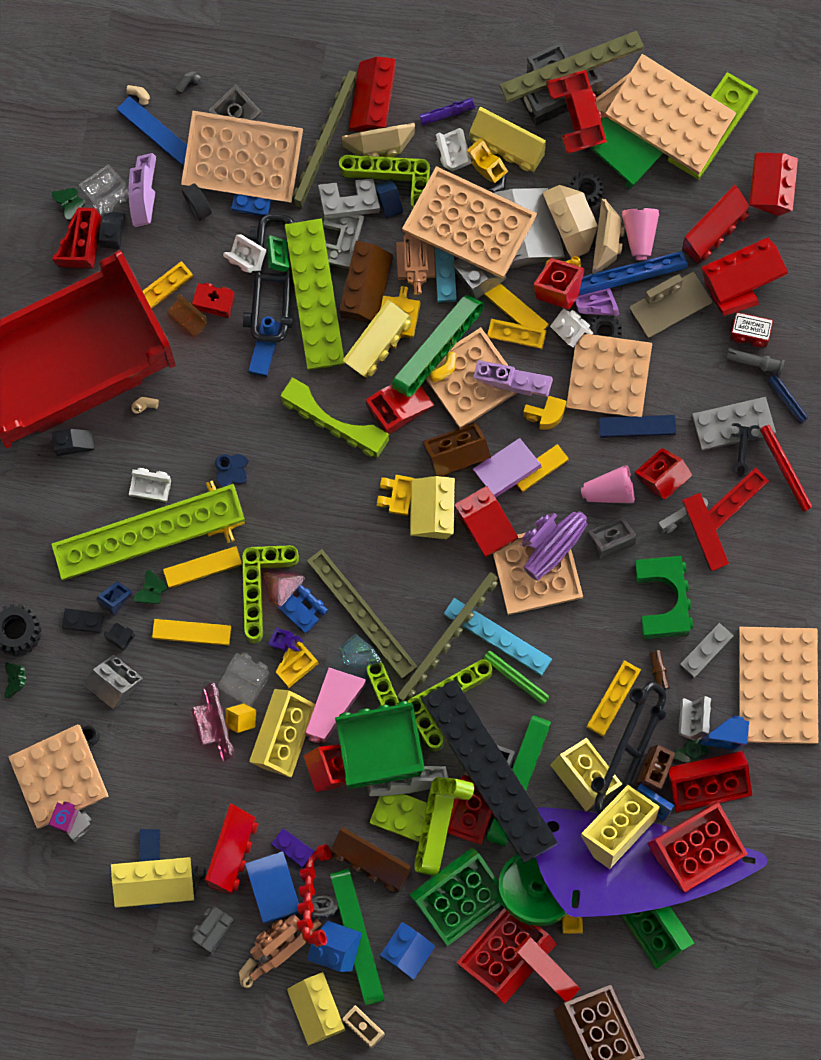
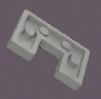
M373 178L355 180L357 196L340 197L337 183L318 185L324 219L379 213L380 207Z
M354 215L324 220L323 227L340 231L337 245L326 243L329 265L345 269L350 268L355 242L359 239L364 216Z

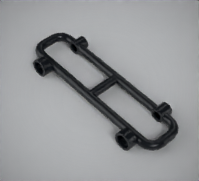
M267 214L260 219L258 226H250V240L257 241V244L264 248L266 224L270 221L290 224L294 223L293 219L282 214ZM288 242L289 268L284 275L262 274L263 263L261 270L254 273L252 313L244 312L243 327L250 328L253 338L260 342H280L287 336L288 328H292L293 317H289L292 267ZM261 281L284 282L281 329L278 335H262L258 332Z
M648 682L643 689L635 688L631 691L629 698L635 704V707L604 779L597 777L591 783V789L597 793L595 809L599 814L605 809L603 807V799L624 751L634 758L619 793L627 785H631L658 720L661 721L666 717V711L663 710L666 702V692L656 682ZM654 690L659 696L658 702L651 708L650 713L652 716L636 750L628 741L650 691Z

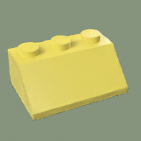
M434 476L411 480L410 536L447 539L453 534L455 478Z
M585 738L560 754L553 761L551 767L584 810L588 811L595 806L597 793L591 789V783L597 777L604 779L609 766L589 740ZM615 774L604 799L622 785Z
M323 972L304 979L287 989L308 1046L345 1031Z

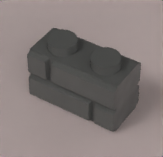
M215 906L212 909L208 908L202 917L205 919L200 926L196 925L191 932L193 936L191 938L192 941L213 954L235 922L233 918Z

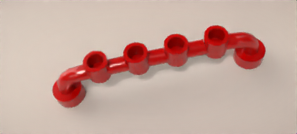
M327 844L318 846L317 851L308 859L306 868L300 870V877L305 881V885L299 887V894L304 898V902L298 904V911L303 915V920L297 921V929L299 932H302L305 942L314 944L316 947L326 945L327 937L322 929L314 931L312 936L310 935V930L313 929L311 913L314 911L312 895L315 894L313 878L316 877L314 863L317 859H320V861L331 859V850Z

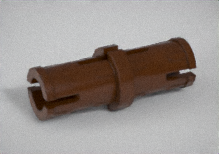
M654 651L650 652L649 655L653 666L652 674L655 675L656 683L661 687L663 683L665 690L670 689L666 676L667 667H664L662 651H656L657 659Z

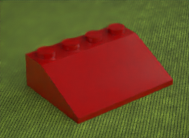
M719 802L709 805L647 842L656 860L683 893L748 855Z
M234 804L229 805L205 879L211 889L233 895L234 890L237 891L241 880L238 877L240 872H244L245 863L247 862L244 858L246 853L251 851L253 842H250L251 836L256 834L259 823H256V817Z
M504 908L456 963L487 991L505 1004L534 971L515 952L516 948L527 936L531 937L547 955L557 944L541 927L529 925L515 919Z

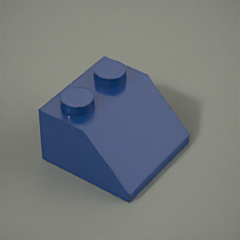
M732 716V718L726 720L700 739L699 744L737 751L747 745L749 721L744 720L740 716Z
M327 921L321 928L326 934L327 944L320 947L311 944L307 960L339 972L352 971L362 932Z
M401 922L381 953L380 958L414 980L436 946L420 933Z

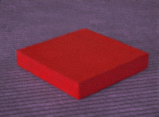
M753 290L723 304H720L710 291L723 316L759 305L758 298Z

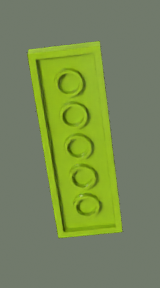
M727 72L710 97L733 110L736 114L702 171L698 175L671 157L668 158V162L700 180L757 96L758 90Z

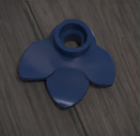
M223 454L218 456L215 461V467L218 470L216 476L218 483L222 487L231 485L232 482L238 484L246 483L247 474L243 467L248 464L249 460L240 454L233 456ZM227 462L228 466L222 467L221 464Z

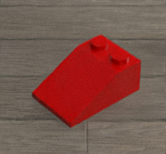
M488 486L454 504L457 516L485 557L519 539Z
M464 774L460 779L473 783L470 777ZM475 785L473 795L469 800L454 799L447 833L482 845L492 813Z

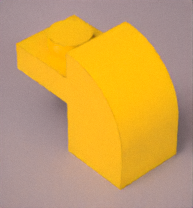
M477 140L466 150L472 159V165L487 180L496 183L508 172L500 157L490 152L484 140Z
M548 396L544 409L526 404L523 417L530 422L539 421V429L541 430L552 429L561 422L567 401Z

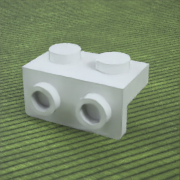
M461 128L445 135L440 132L436 134V145L441 152L442 157H440L443 167L455 171L472 163L466 151L468 147Z
M236 235L232 251L224 252L223 257L227 258L231 264L240 266L241 270L251 273L252 271L261 270L266 249L243 235Z
M564 308L550 326L572 347L576 345L584 332L593 334L589 329L590 325L583 319L580 320L581 316L573 310L569 312Z
M144 468L132 470L133 477L129 496L167 503L171 485V478L167 473L161 471L151 473Z

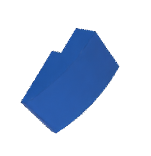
M283 852L245 863L263 924L299 913L298 898Z

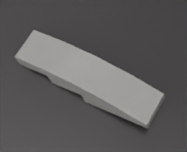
M425 766L426 775L367 786L369 796H389L428 790L435 777L448 778L446 766Z

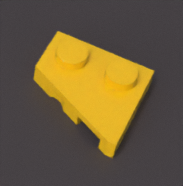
M300 642L295 644L299 651L294 652L289 648L283 656L282 663L279 664L276 670L277 675L288 688L319 664L316 658Z

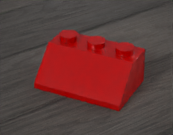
M755 153L749 206L777 216L793 211L798 158L784 153Z

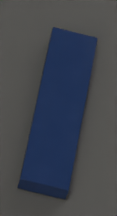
M675 415L599 418L600 438L676 435Z
M140 829L139 862L160 860V829ZM159 904L140 905L138 908L159 909Z

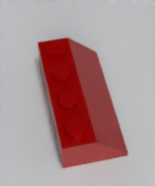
M376 56L359 62L349 131L365 132L387 127L396 70L395 58Z
M736 185L684 237L682 250L698 264L702 260L706 261L711 256V251L715 247L719 248L724 242L723 238L727 234L731 235L736 230V225L740 221H745L749 216L750 206Z
M769 237L701 267L705 285L720 304L788 274L777 247Z
M743 751L672 766L667 773L676 812L753 796L749 764Z

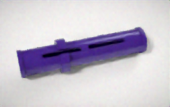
M472 97L459 102L454 101L448 106L419 114L420 120L424 126L450 116H459L460 113L475 109V104Z

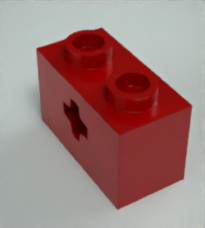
M198 283L192 302L193 310L230 319L235 302V293L227 287L217 288L210 283Z

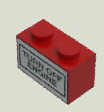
M736 312L730 339H734L737 343H752L753 346L759 348L767 347L773 320Z

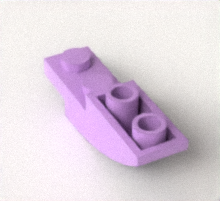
M153 153L138 156L136 167L130 169L129 206L134 227L147 225L151 222L155 191L151 188L156 156Z
M480 360L477 362L473 376L475 380L488 385L529 396L536 394L548 397L553 381L551 376L519 371L511 366Z

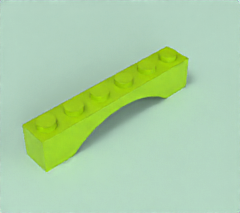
M293 377L280 395L283 406L290 410L292 408L297 410L301 417L312 419L318 427L329 429L333 436L346 439L350 446L354 448L357 446L363 449L362 452L369 457L374 456L378 458L389 441V434L374 425H350L330 417L317 405L309 387Z

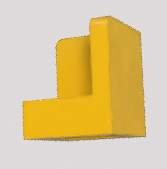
M246 704L226 708L225 727L237 733L255 728L256 709Z

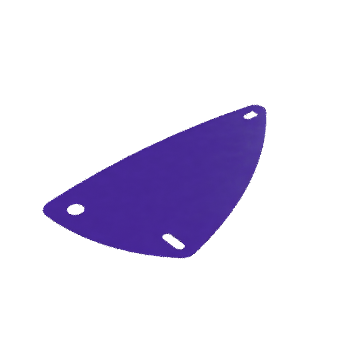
M548 807L537 808L546 824L550 821H555L559 824L560 828L557 832L553 833L558 841V845L537 856L536 860L550 892L562 909L572 917L629 914L683 903L734 884L762 869L767 864V858L763 853L744 847L748 854L746 857L756 858L755 864L744 863L741 858L683 893L656 860L647 842L672 827L652 823L613 867L609 869L592 856L581 837V833L599 816V813ZM574 890L580 891L578 908L571 906Z

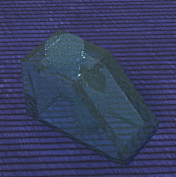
M357 634L353 635L338 648L342 653L340 658L346 665L351 664L354 668L378 664L382 661L373 647Z

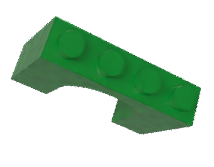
M682 556L635 560L636 583L664 582L673 588L677 596L676 606L668 613L641 617L643 639L689 635L690 629H693L692 617L689 618L688 610H691V602L686 597L689 585L688 580H684V573L687 572L686 562H682Z

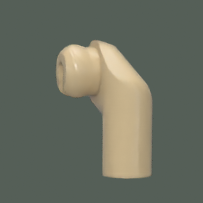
M127 86L126 94L137 96L140 105H148L150 95L144 88Z
M140 397L132 404L131 410L133 413L138 414L148 407L157 409L159 400Z
M249 958L239 971L240 983L244 988H250L253 985V979L249 974L252 973L257 962L252 958Z

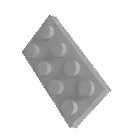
M766 397L692 414L701 451L739 443L740 437L730 436L731 433L736 434L739 431L738 427L732 426V423H739L741 426L746 427L752 425L759 426V429L751 431V434L758 436V438L763 437L760 429L765 425H770L773 433H776Z

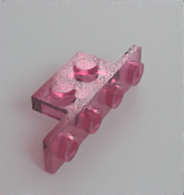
M212 682L204 687L208 705L193 707L191 712L200 746L218 743L222 760L227 761L233 757L234 748L229 740V729L224 721V710L219 702V691L215 683Z

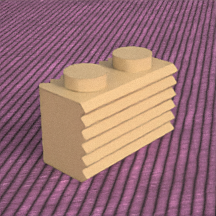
M356 1005L343 1017V1023H346V1026H349V1029H352V1032H355V1035L357 1034L369 1048H373L385 1035Z

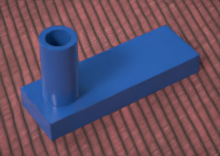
M269 316L262 318L259 333L262 335H278L281 323L273 321ZM256 341L249 373L264 377L268 376L276 343Z

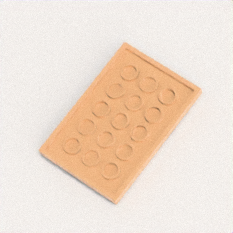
M642 54L604 116L699 175L736 112Z
M192 111L181 185L190 186L195 183L199 188L292 203L303 128Z
M436 166L402 231L504 279L534 223L537 213Z
M739 627V716L749 721L747 743L818 744L817 628Z

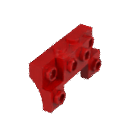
M582 70L547 81L546 84L551 100L565 96L575 132L562 136L566 153L569 154L607 142L601 123V113L596 106V95L592 92L587 71Z

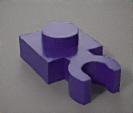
M275 628L268 645L271 648L285 652L288 647L292 651L298 652L299 649L295 647V644L297 642L303 643V640L299 636H294L291 631Z

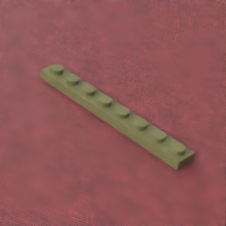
M636 30L501 83L500 89L508 103L547 88L546 82L582 70L590 71L644 49V45Z
M349 70L347 76L344 75L341 82V91H337L334 98L335 105L333 108L330 107L327 118L329 119L326 124L322 125L320 140H316L313 150H315L313 156L310 155L307 160V170L301 174L299 180L301 184L299 188L294 190L292 198H294L295 206L302 208L355 86L357 75L354 71Z
M323 549L307 560V563L402 680L418 668Z
M491 572L488 574L397 695L401 701L410 700L415 696L416 687L419 684H424L428 678L426 675L428 671L436 668L440 662L438 660L440 655L448 652L451 647L449 643L453 638L457 639L463 631L461 627L465 622L469 623L475 615L473 611L476 607L480 608L486 601V594L496 588L498 584L496 582L498 580L496 575Z

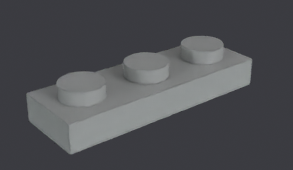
M719 623L685 658L680 666L695 678L734 635Z

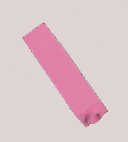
M328 668L306 730V736L309 737L310 741L320 743V741L326 742L337 727L335 717H339V714L345 713L350 709L365 688L366 679Z

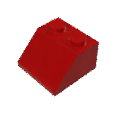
M551 258L533 284L536 299L570 309L579 295L584 268Z
M661 448L634 472L655 495L664 500L671 496L676 489L686 483L692 476L683 459L664 448Z
M340 744L318 747L304 755L316 792L327 791L346 785V774Z

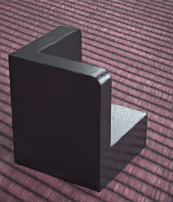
M118 623L114 624L109 633L105 632L103 634L105 639L125 651L135 637L134 631L128 627L124 628Z

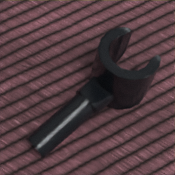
M198 866L194 869V895H196L200 881L206 876L205 868L203 874H197Z

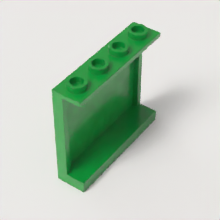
M602 117L601 123L607 142L589 148L626 180L625 185L631 189L660 158L663 152L609 118Z
M402 701L398 702L396 706L391 707L389 705H381L375 710L361 709L355 714L345 712L339 714V717H335L346 774L345 779L349 790L426 775L412 702Z

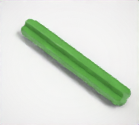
M488 651L485 654L484 660L489 661L491 666L541 704L546 703L549 695L493 652Z

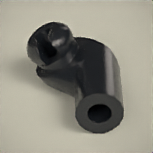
M502 176L496 185L486 190L492 193L504 191L506 176Z

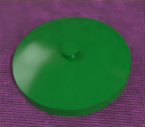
M517 854L504 865L498 881V894L502 905L511 916L529 925L544 926L556 923L567 915L545 883L536 858L523 864ZM574 890L572 893V907L576 901L578 890Z

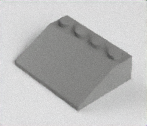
M548 188L509 189L494 192L509 201L537 213V217L515 256L510 269L546 262L551 258H565L557 225L542 193L547 191Z

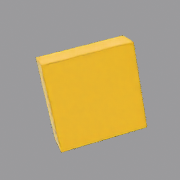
M567 914L562 919L563 934L583 933L582 917H572Z

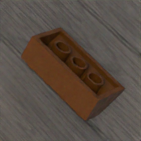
M361 241L355 242L340 307L341 318L371 323L381 309L393 254L375 244Z
M341 827L331 848V853L334 854L333 858L341 863L346 861L351 864L350 868L358 873L360 871L368 874L367 878L375 883L377 881L384 883V888L393 893L395 890L400 892L411 874V866Z

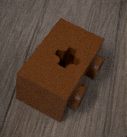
M660 745L650 747L636 784H643L652 791L662 789L675 753Z

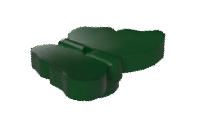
M76 188L52 192V198L55 202L61 204L64 209L65 218L68 221H71L77 207L83 208L85 206L84 200L78 197Z
M148 569L145 573L146 584L143 585V590L135 594L134 601L136 603L146 604L149 602V604H160V596L162 592L167 590V585L151 569Z
M6 662L5 668L9 676L7 680L9 684L4 696L5 698H11L24 687L26 674L24 667Z
M701 738L694 741L688 739V743L684 745V748L674 752L673 759L682 763L699 761L701 756H705L708 753L706 745L699 744Z

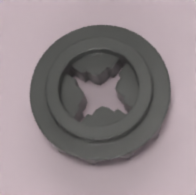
M322 895L312 898L314 911L311 913L312 918H328V915L333 916L335 911L338 910V902L331 896Z

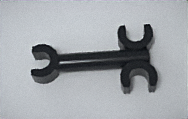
M732 423V426L738 427L739 431L736 434L731 433L730 436L740 437L738 461L733 466V472L737 473L738 466H742L743 473L747 474L748 466L745 464L748 437L753 440L758 439V436H753L751 431L759 429V426L752 425L746 427L741 426L739 423Z

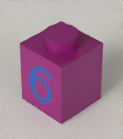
M66 801L63 804L57 802L48 825L70 834L78 811L74 809L75 805Z

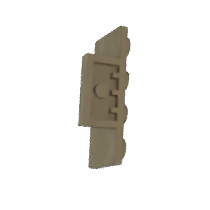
M692 272L682 278L678 274L648 290L644 299L630 306V311L647 338H651L711 305L712 300L696 274Z

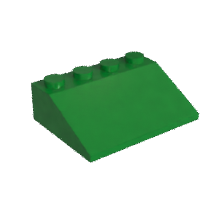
M472 847L409 894L446 946H449L502 905L498 894L497 878L481 855Z

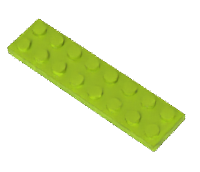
M322 218L285 224L307 369L314 370L345 365Z

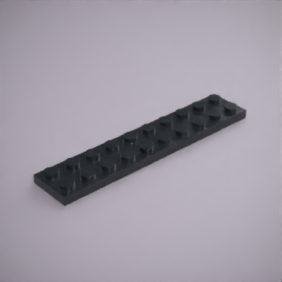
M456 680L421 698L424 706L523 864L558 845L555 836Z

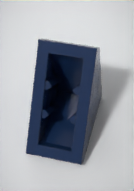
M389 179L375 184L376 193L385 218L402 214L403 208L393 180Z
M117 581L99 594L96 599L101 607L115 616L130 597L132 591Z

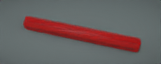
M770 425L763 426L760 432L803 512L811 509L812 504Z

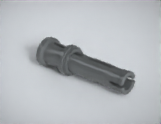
M729 348L726 359L761 368L762 372L770 371L777 373L778 376L782 375L785 364L784 359L780 361L772 359L768 355L761 357Z

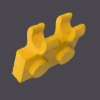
M396 475L395 480L381 478L380 488L393 489L391 498L378 496L376 506L390 507L389 513L408 516L411 500V480L414 478Z

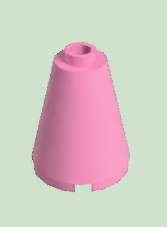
M644 208V210L622 211V218L632 257H636V260H647V257L651 256L659 210Z
M628 465L584 483V487L581 488L582 498H586L587 502L634 503L633 482L630 479L631 474Z

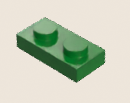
M269 235L266 239L269 268L286 272L289 268L286 240Z

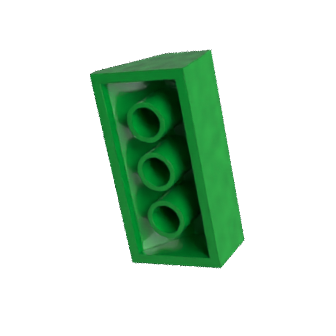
M670 906L649 911L621 914L656 969L695 944Z

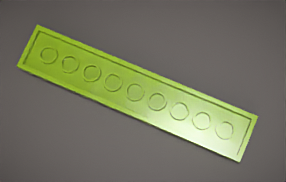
M231 484L52 543L51 545L61 579L65 581L244 522L245 518L235 486Z

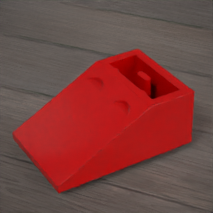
M390 385L366 399V407L382 430L389 435L434 407L433 402L421 386L411 397L397 392Z

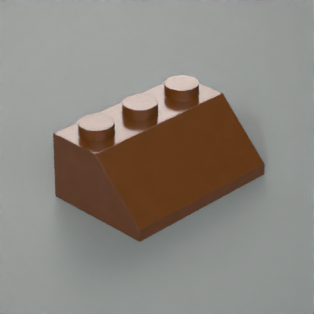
M476 422L462 429L458 428L423 441L437 476H445L452 471L465 469L469 465L482 463L486 459L491 458L486 438Z

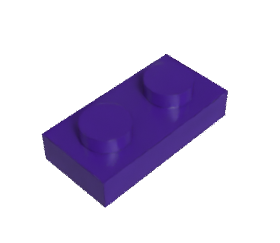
M282 829L271 843L273 847L283 852L302 868H304L308 859L315 852L285 829Z

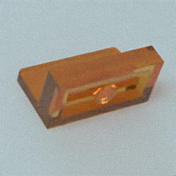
M178 294L176 296L177 302L167 313L190 334L196 337L208 325L206 316Z

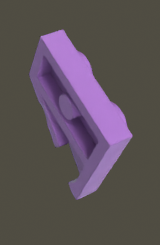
M610 288L578 295L574 302L578 313L619 315V309Z

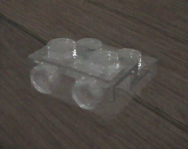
M109 164L79 184L80 189L101 215L104 212H111L116 204L125 202L129 198L127 184Z
M236 652L217 688L251 707L270 677L269 667L262 662H258V664L252 662V657L244 652L241 655Z

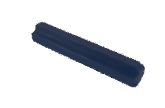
M776 374L771 376L768 380L769 384L800 424L808 419L807 414Z

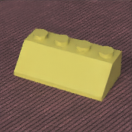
M482 107L479 108L469 132L471 142L474 144L477 140L482 139L492 154H499L507 162H514L521 169L534 173L545 155L546 140Z
M388 299L343 361L365 378L373 376L377 370V364L386 359L389 354L387 351L391 346H395L398 343L399 335L403 330L406 331L409 328L412 318Z
M274 689L249 762L262 769L292 778L316 704L289 690Z
M627 785L581 833V837L592 856L611 869L656 820L659 806Z
M190 857L111 864L115 908L194 901Z

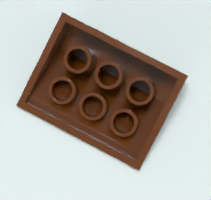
M612 985L565 1002L553 1010L576 1060H642L645 1058Z

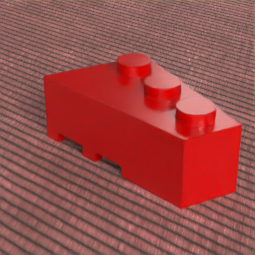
M77 207L67 227L68 231L64 239H61L57 253L52 257V260L58 267L94 269L102 217L96 208Z

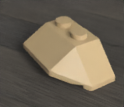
M410 123L341 136L342 145L357 156L395 157L397 154H401L414 136L415 124Z
M561 185L542 192L571 259L573 256L580 257L589 253L598 225L584 193Z
M606 199L601 201L592 274L601 272L617 260V254H621L622 243H619V238L623 237L625 226L621 225L622 218Z

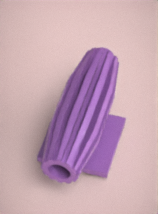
M572 512L557 525L554 521L557 517L555 513L551 515L546 514L544 517L541 516L534 524L536 528L531 531L529 530L522 537L524 540L520 544L522 547L530 546L535 548L523 567L524 571L532 579L538 581L547 574L576 544L588 525L586 522L587 517L582 512Z

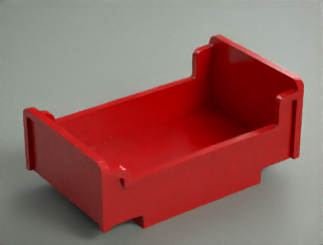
M121 250L100 261L101 271L0 319V438L6 449L12 447L11 443L39 430L42 433L142 384L141 380L157 371L168 366L170 369L176 366L168 339Z

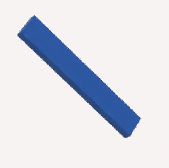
M129 96L117 108V111L184 167L187 144Z
M680 251L586 275L582 278L579 296L688 268V263L683 252Z

